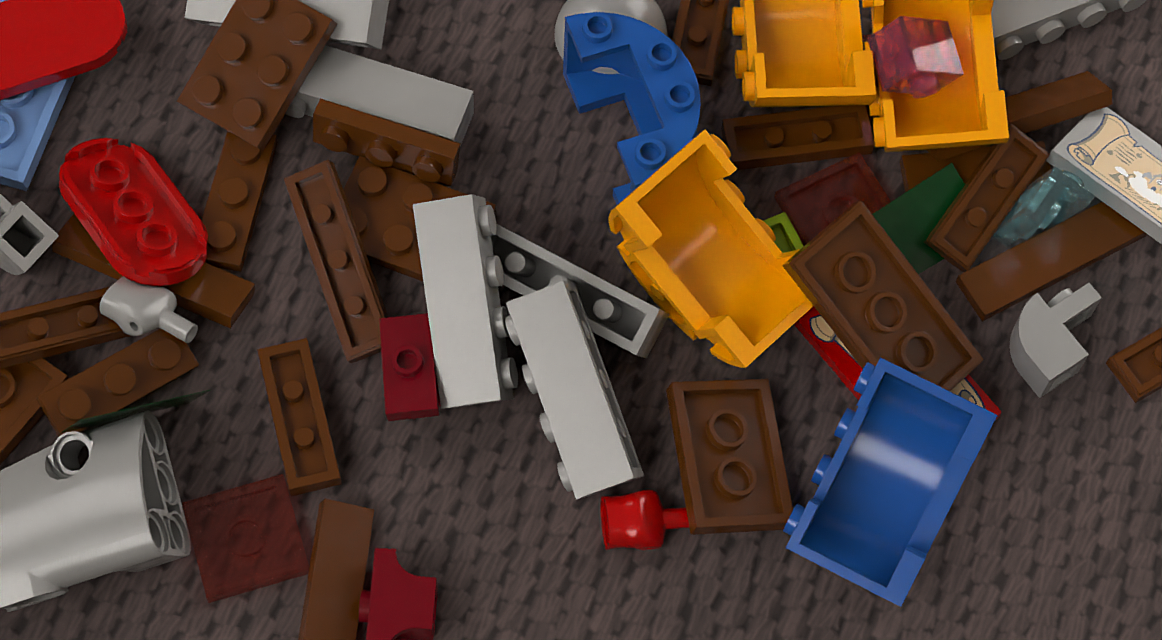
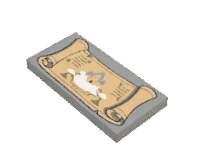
M1108 107L1088 113L1052 149L1046 161L1162 244V146Z

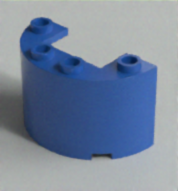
M605 12L581 13L565 17L563 76L579 114L624 100L639 136L617 142V149L631 180V183L613 188V197L616 205H618L697 136L701 106L698 81L689 60L682 50L664 33L643 21L629 16ZM598 67H608L620 74H603L592 70Z
M880 357L876 366L869 362L866 363L853 390L862 394L857 403L858 408L856 411L850 408L846 409L834 433V436L842 439L834 457L832 458L824 454L815 470L811 482L819 485L814 497L809 500L806 508L796 504L783 532L791 535L786 549L901 607L997 414Z

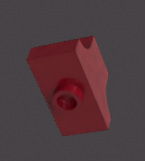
M428 313L379 318L387 420L396 421L440 416L439 407L441 403Z
M375 548L371 591L361 590L359 604V622L367 623L366 640H434L438 598L437 577L416 576L405 571L398 562L396 549Z

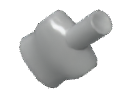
M123 276L110 286L100 302V313L115 321L122 331L130 336H142L159 327L185 343H189L193 340L198 330L196 324L174 313L177 299L173 292L164 287L140 284Z

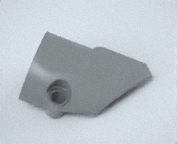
M149 410L85 432H66L59 436L53 445L0 471V609L4 608L7 612L15 611L61 596L69 591V586L116 571L140 572L190 554V535L165 438L157 418ZM86 445L89 450V458L81 468L78 456L80 450Z

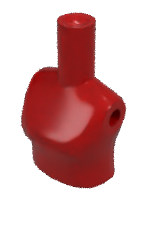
M642 490L622 496L601 497V524L606 551L623 547L639 550L659 549L663 545L666 529L689 528L686 507L664 509L655 490Z

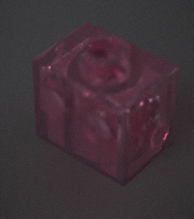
M900 16L867 38L883 92L911 94L913 98H924L937 93L941 88L964 75L948 21Z

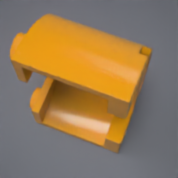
M740 0V7L732 8L733 36H741L742 50H735L736 79H742L743 101H749L751 107L871 105L875 100L876 86L872 50L863 51L859 0Z
M862 0L863 8L871 7L873 41L864 42V51L872 50L876 77V97L873 103L869 105L870 116H879L873 118L875 148L884 147L885 152H899L1008 142L1009 131L1004 90L999 91L991 17L994 0Z
M704 129L609 213V226L615 235L619 231L621 232L624 241L617 246L621 256L638 282L661 310L669 313V318L693 341L698 337L699 339L706 338L713 343L714 346L709 349L712 355L730 365L746 368L808 312L813 305L782 266L800 249L782 253L774 243L776 236L772 229L763 220L753 217L743 204L745 198L740 189L731 181L723 179L737 170L729 159L731 153L728 147L719 137L709 134Z

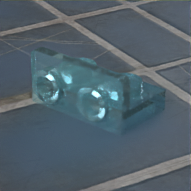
M1053 167L1027 186L992 238L1005 246H1009L1019 238L1027 241L1038 227L1044 230L1050 223L1057 225L1087 207L1093 200L1094 195L1085 189L1083 181L1078 176L1069 171Z

